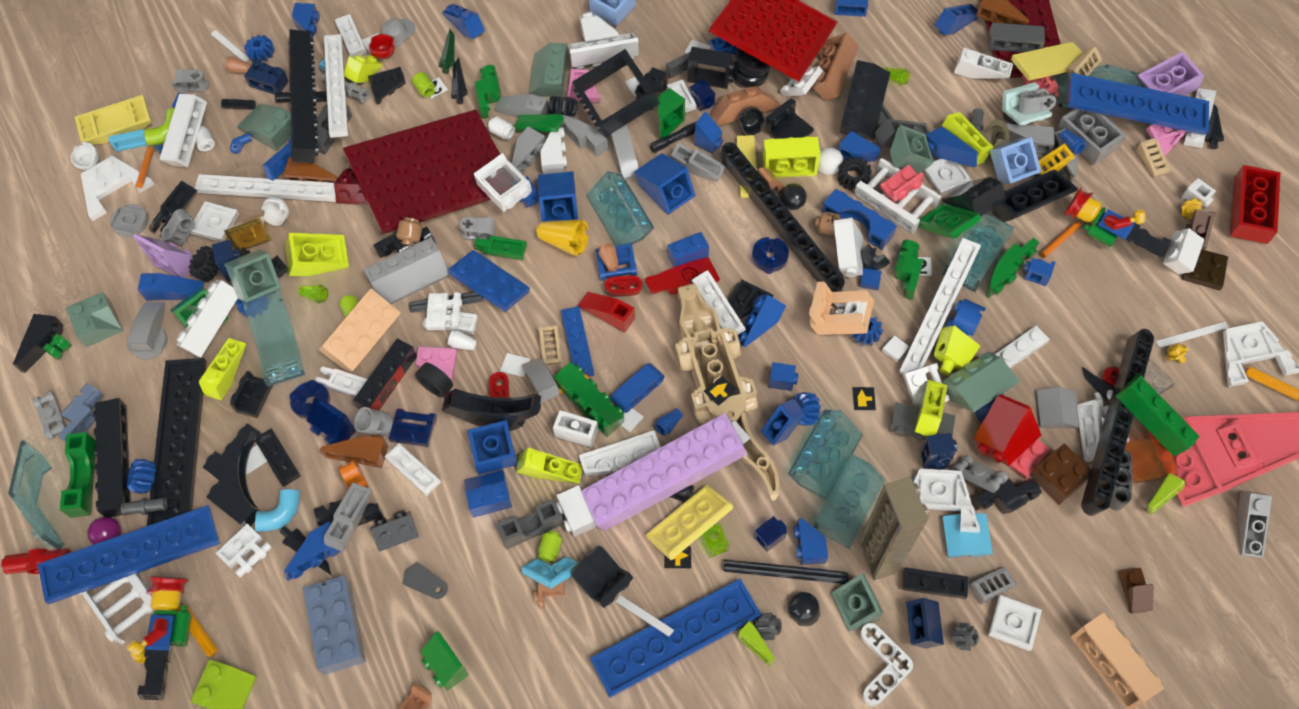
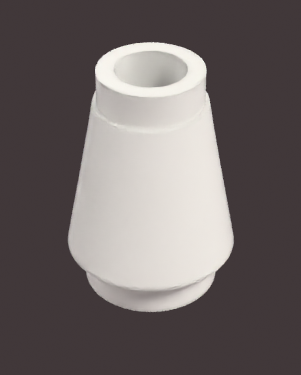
M452 330L448 339V345L455 349L474 351L477 340L459 330Z

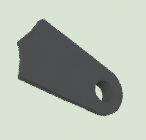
M416 562L405 570L403 585L434 599H441L447 594V584L420 563ZM438 587H442L440 593L435 592Z

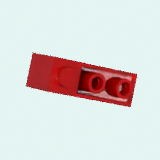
M587 292L577 305L584 311L624 333L635 320V308L616 298Z

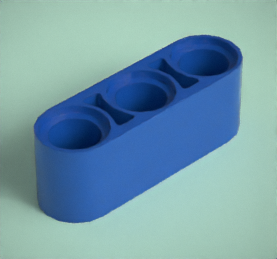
M648 363L619 387L610 399L624 413H627L658 387L665 376L653 364Z

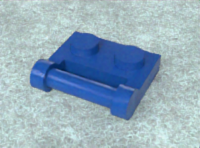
M632 243L615 246L619 265L630 264V267L619 268L614 272L605 271L604 267L606 265L598 254L599 249H595L601 281L609 277L628 274L632 276L637 275Z

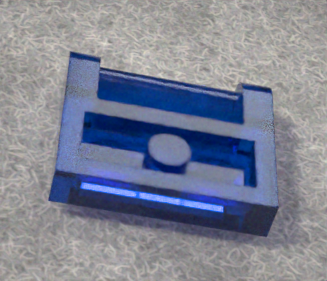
M398 408L389 435L390 442L429 447L437 414L407 412L404 409ZM403 419H408V420L422 421V422H427V424H426V425H421V424L407 423V422H402V420H403Z

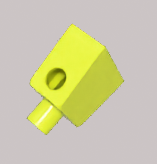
M956 326L941 329L934 352L935 358L942 362L939 369L940 373L947 376L951 374L952 370H960L970 363L980 348L978 343Z

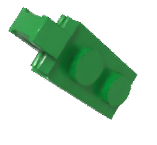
M490 236L486 239L476 238L474 245L476 250L483 251L487 255L523 260L527 242Z

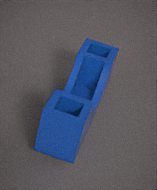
M835 189L823 203L821 213H836L841 216V219L853 218L862 223L868 233L867 242L880 250L885 248L895 234L897 225L891 220L883 218L876 211L865 207L861 202L852 199L845 192Z

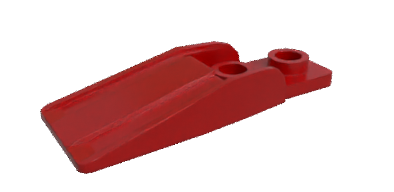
M705 257L673 267L660 274L648 276L645 282L652 294L668 290L670 294L675 295L678 294V287L694 284L692 279L707 270L715 282H719L720 277L710 259Z

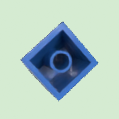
M663 153L634 171L639 186L667 215L696 196L687 167Z
M574 171L539 174L538 192L542 221L578 220Z

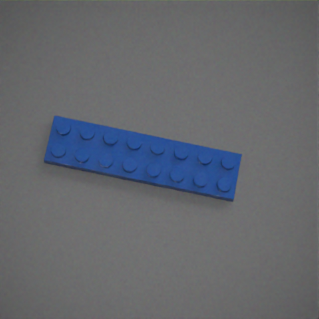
M1071 73L1069 76L1067 107L1203 135L1209 132L1208 100Z
M209 505L37 564L45 602L49 605L220 544Z
M740 578L661 620V622L674 630L670 636H667L651 625L591 657L590 660L609 698H612L739 630L749 621L753 622L761 618L762 615Z

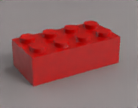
M1243 165L1234 177L1231 237L1268 244L1278 233L1281 172Z

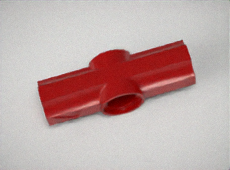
M31 549L28 553L5 555L1 566L3 573L6 575L25 572L39 574L37 564L71 553V550L59 549L48 551L46 549Z

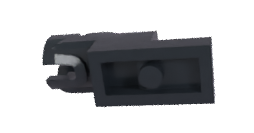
M181 180L160 206V212L149 226L150 231L155 234L160 227V222L165 223L160 229L162 233L163 228L176 210L187 209V205L197 194V189Z
M427 226L422 228L421 238L418 243L430 237L436 243L434 236ZM397 232L373 244L380 258L390 255L394 250L400 252L411 246L401 244L402 240L396 237Z
M1008 478L1004 484L999 485L1000 487L995 493L986 491L976 497L972 506L977 511L981 508L986 510L995 504L1003 514H1007L1026 505L1028 501L1037 498L1042 493V490L1032 478L1013 484L1010 478Z
M343 499L330 502L328 510L324 505L314 508L319 526L327 522L332 524L334 520L333 515ZM378 503L367 504L358 526L384 517Z

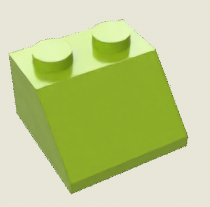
M209 659L190 702L204 709H243L257 677L232 666Z

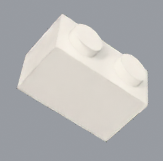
M1189 228L1174 231L1163 264L1177 274L1193 272L1204 239Z
M561 410L553 426L555 437L590 448L593 447L599 431L597 421Z
M579 486L556 495L558 500L556 505L560 513L565 516L566 520L563 523L567 532L571 531L573 536L576 537L596 528L594 518Z

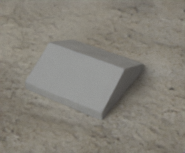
M1062 387L1036 390L1040 428L1080 429L1076 391Z

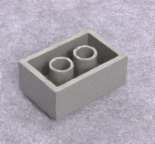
M1074 109L1063 116L1056 131L1067 128L1070 132L1085 139L1086 147L1081 154L1093 165L1117 150L1126 136L1103 114Z

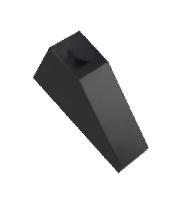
M33 314L13 365L21 372L26 373L46 353L42 347L46 343H50L56 333L59 335L62 333L63 324L55 316Z

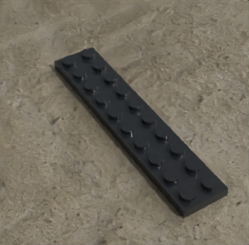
M205 358L165 360L154 457L156 472L151 487L150 500L165 497L168 506L165 511L149 512L147 526L192 511L203 403V391L199 380L206 372Z

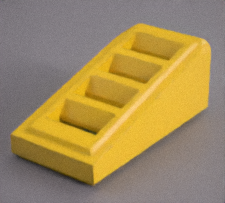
M1064 143L1038 160L1041 172L1038 174L1043 175L1054 169L1059 171L1071 162L1075 156ZM1062 151L1067 156L1065 159L1060 154ZM1056 156H1057L1058 159L1060 160L1059 163H1057L1056 160L1054 159ZM1051 161L1054 166L1050 167L1048 163Z

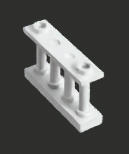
M881 158L877 175L868 184L860 181L856 185L854 196L913 235L920 222L918 217L929 205L934 208L938 207L941 196L922 184L919 189H913L906 198L895 204L888 199L889 197L884 192L880 194L873 189L884 176L891 178L901 171L894 167L891 162ZM915 195L923 200V202L911 214L904 210L903 207Z
M139 573L111 582L95 595L90 590L79 594L84 596L107 631L104 632L106 637L111 642L116 641L121 645L125 643V640L120 633L145 614L155 611L150 607L152 595L146 594L149 587ZM125 582H130L133 586L131 591L104 611L98 602ZM136 597L138 599L141 597L144 602L141 604L142 607L117 626H114L109 618Z

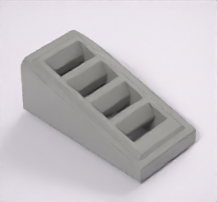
M1003 567L972 582L969 587L979 603L983 604L1012 589L1017 584L1007 568ZM1001 574H1003L1009 582L1008 585L1004 583L1003 579L1000 576ZM995 577L997 578V580H998L999 583L1001 584V586H1002L1001 588H999V586H998L997 583L995 582V580H994ZM988 581L991 582V584L993 585L995 591H993V590L991 589V587H990L989 584L987 583ZM982 584L985 586L989 594L985 593V591L981 587Z

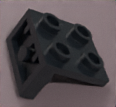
M792 98L766 117L765 130L775 139L803 138L809 136L814 131L812 126L795 113L796 101Z

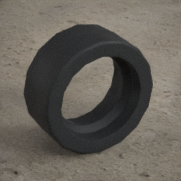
M424 363L415 373V377L420 384L438 397H445V393L449 392L453 387L451 379L431 363Z

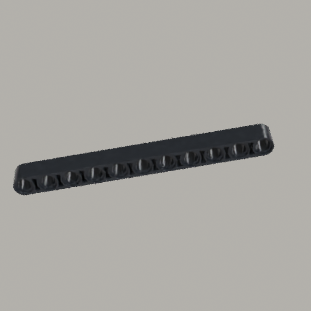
M732 142L725 143L721 151L722 163L748 193V196L817 282H825L832 292L843 291L845 280L737 145Z
M1141 329L1128 338L1081 502L1083 512L1089 516H1094L1108 509L1111 503L1134 417L1116 395L1137 373L1140 372L1143 378L1145 376L1154 343V336L1148 329Z

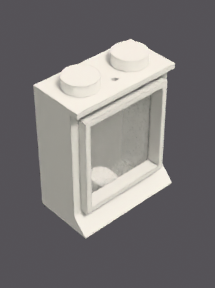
M503 153L474 173L477 185L503 212L512 208L518 201L526 198L532 192L530 181L505 158Z

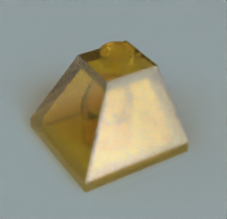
M261 214L251 216L224 230L227 238L231 239L234 246L240 249L243 247L247 250L272 241L267 224Z

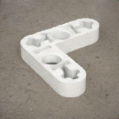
M868 623L863 626L860 632L861 640L887 665L865 688L862 695L865 704L874 707L879 705L911 672L913 662L877 625ZM866 630H873L875 632L873 636L877 640H879L880 637L883 639L879 642L877 647L874 645L876 643V640L873 637H866ZM888 644L892 648V654L884 655L880 650L881 645ZM897 653L899 656L896 659L900 663L905 661L907 663L906 669L900 670L898 668L899 663L896 660L891 662L890 659ZM890 675L894 680L893 685L885 686L882 683V676ZM879 686L882 690L876 696L878 700H870L868 698L870 695L868 691L873 693Z

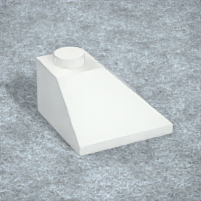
M593 12L583 13V16L579 17L582 37L585 42L619 36L614 27L598 15L593 14Z

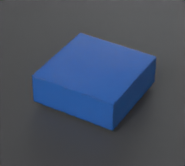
M863 268L860 287L878 290L882 271Z

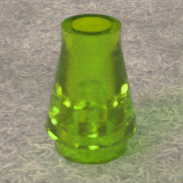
M885 68V70L891 72L889 80L900 85L908 83L910 71L906 68Z
M302 285L298 290L299 296L316 303L325 302L328 298V290L323 285Z

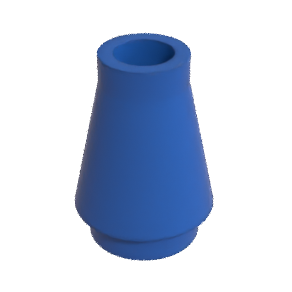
M1068 129L1063 130L1059 135L1074 154L1081 153L1086 147L1085 139L1070 132Z
M675 408L656 419L654 427L663 436L670 434L683 417V414L679 409Z

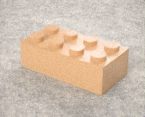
M370 289L318 350L344 371L351 373L401 312L373 289Z
M1105 613L1093 619L1071 636L1126 709L1136 708L1164 689L1160 678L1149 670L1144 658L1134 651L1128 638L1118 631L1115 622L1106 616Z

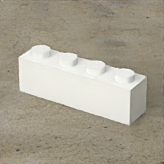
M179 94L160 156L161 161L171 166L188 167L207 102L194 94Z
M222 280L213 281L209 285L207 296L199 301L197 312L189 317L187 328L185 331L182 330L176 338L178 341L176 345L196 357H202L238 298L234 288Z

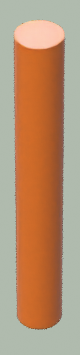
M147 147L135 184L137 188H142L154 152L152 147Z
M1075 221L1042 250L1040 256L1046 258L1080 228L1081 223Z

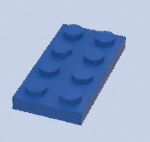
M472 250L456 262L448 271V274L504 312L508 311L530 291L529 286L475 250Z

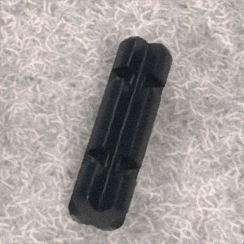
M222 99L221 107L254 110L256 102L243 99Z

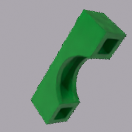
M87 432L66 434L65 455L70 466V481L68 487L61 491L60 511L70 518L91 515L95 468L94 447L96 446V440Z

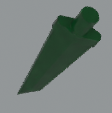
M449 29L438 65L440 68H443L442 72L444 74H448L450 67L455 65V35L451 29Z

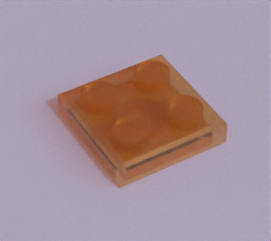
M1155 437L1126 443L1125 450L1129 451L1132 455V475L1135 484L1166 478L1170 473L1175 476L1178 475L1173 455Z

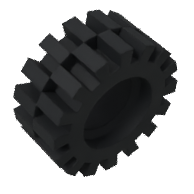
M855 156L853 160L851 157L843 160L838 171V181H840L839 184L841 186L844 184L843 188L847 189L849 187V191H852L860 181L868 184L872 169H870V164L867 165L868 162L866 160L862 162L863 158L860 157L857 160ZM857 171L861 174V176L852 177L848 174V172Z
M202 246L200 250L196 251L197 254L192 256L194 257L193 260H190L192 264L189 265V273L204 282H209L214 279V276H217L219 268L215 264L213 249L209 246Z

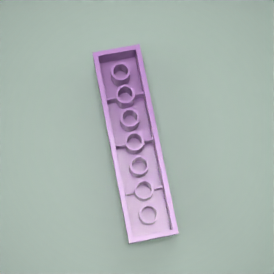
M724 413L581 490L597 527L606 531L748 455L731 420Z

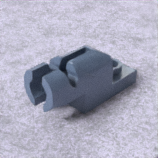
M88 383L81 388L82 395H75L74 399L61 413L70 422L58 436L65 443L66 434L87 432L95 422L92 409L95 408V403L99 402L104 395Z

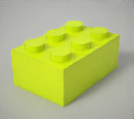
M807 136L803 138L790 137L764 140L762 167L771 170L777 178L817 175L821 155L818 137Z

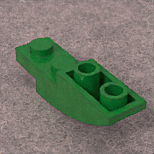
M1032 238L1022 247L1015 243L1005 252L989 281L986 293L988 298L993 294L998 295L1007 283L1010 285L1017 278L1016 273L1025 262L1024 260L1027 257L1029 259L1037 253L1036 248L1039 241Z

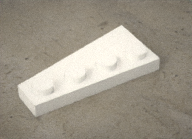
M653 430L581 454L579 459L585 476L611 474L661 447Z

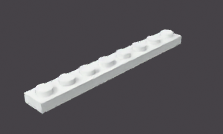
M341 34L324 36L329 134L330 138L348 136L342 37Z
M199 174L195 186L197 193L336 202L334 183L281 179H274L272 181L265 178Z
M965 238L962 239L899 371L900 374L903 375L924 367L981 245Z

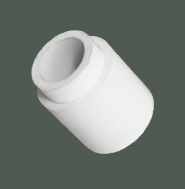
M498 116L489 121L488 127L491 133L504 140H510L513 137L515 127L511 123Z
M200 126L195 143L200 151H210L215 146V141L209 129L205 126Z

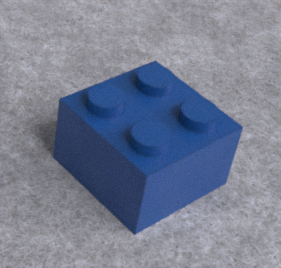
M507 420L467 430L475 467L479 475L517 465Z

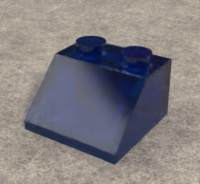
M315 396L306 420L310 426L309 430L317 437L319 435L325 438L324 441L328 445L349 440L356 430L348 416L320 396Z

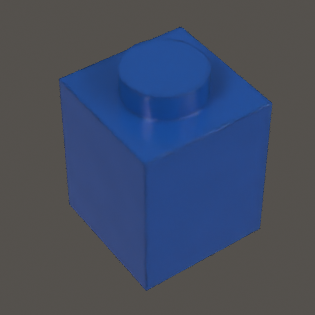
M772 362L769 388L792 391L793 384L797 385L799 373H795L796 365Z

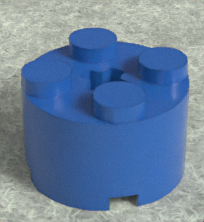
M965 298L963 301L959 299L954 309L957 312L956 317H951L946 327L956 326L967 336H973L983 315L980 311L984 312L986 307Z

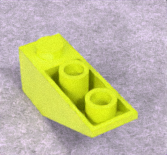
M228 338L199 380L200 387L205 396L222 401L232 386L246 343Z
M528 447L519 454L516 473L536 479L580 484L582 465Z

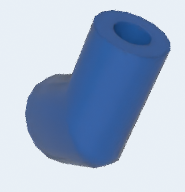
M247 133L234 138L230 145V151L235 154L241 152L244 144L252 141L250 134Z

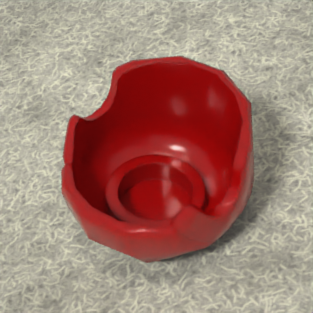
M375 35L371 38L369 51L375 58H389L394 54L395 41L390 35Z

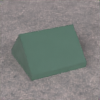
M864 573L831 592L849 632L859 629L868 623L878 621L883 614Z

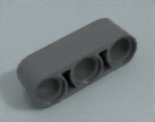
M1124 450L1123 464L1121 463L1117 476L1122 482L1116 480L1109 508L1115 511L1123 509L1132 497V455L1127 450ZM1116 496H1119L1122 502L1117 500Z

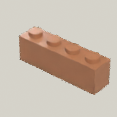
M847 32L828 39L823 45V49L819 52L821 60L817 63V66H820L823 72L813 84V88L825 101L835 99L840 95L859 47Z

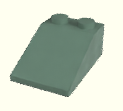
M259 103L237 128L246 134L249 133L251 137L273 150L278 151L291 137L290 112L281 107Z

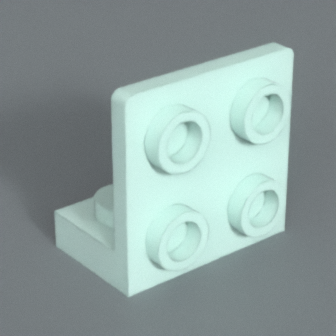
M1034 82L1003 91L1002 111L1019 125H1027L1030 122L1044 120L1052 116V112L1049 110L1033 114H1022L1019 112L1021 93L1039 89L1037 83Z

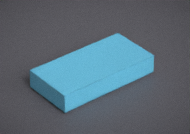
M144 129L108 136L109 142L116 152L147 145Z

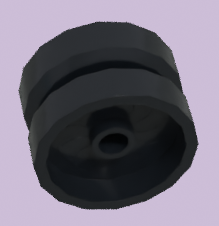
M738 48L734 57V80L746 87L761 86L766 82L771 66Z

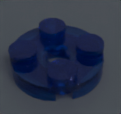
M764 237L754 244L752 260L759 269L767 274H771L785 267L789 258V249L784 241L779 238L769 239V237ZM767 252L775 253L773 257L767 256Z
M315 380L299 385L289 395L292 410L302 419L309 418L312 420L321 417L327 412L329 401H331L326 387ZM315 397L312 404L306 403L308 398Z

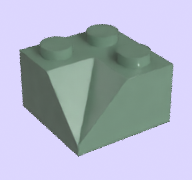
M900 125L890 149L892 164L900 169L910 165L919 174L934 164L926 135Z
M261 249L225 263L237 297L246 303L281 288L269 253Z
M103 292L66 308L77 338L86 347L123 331L112 302Z

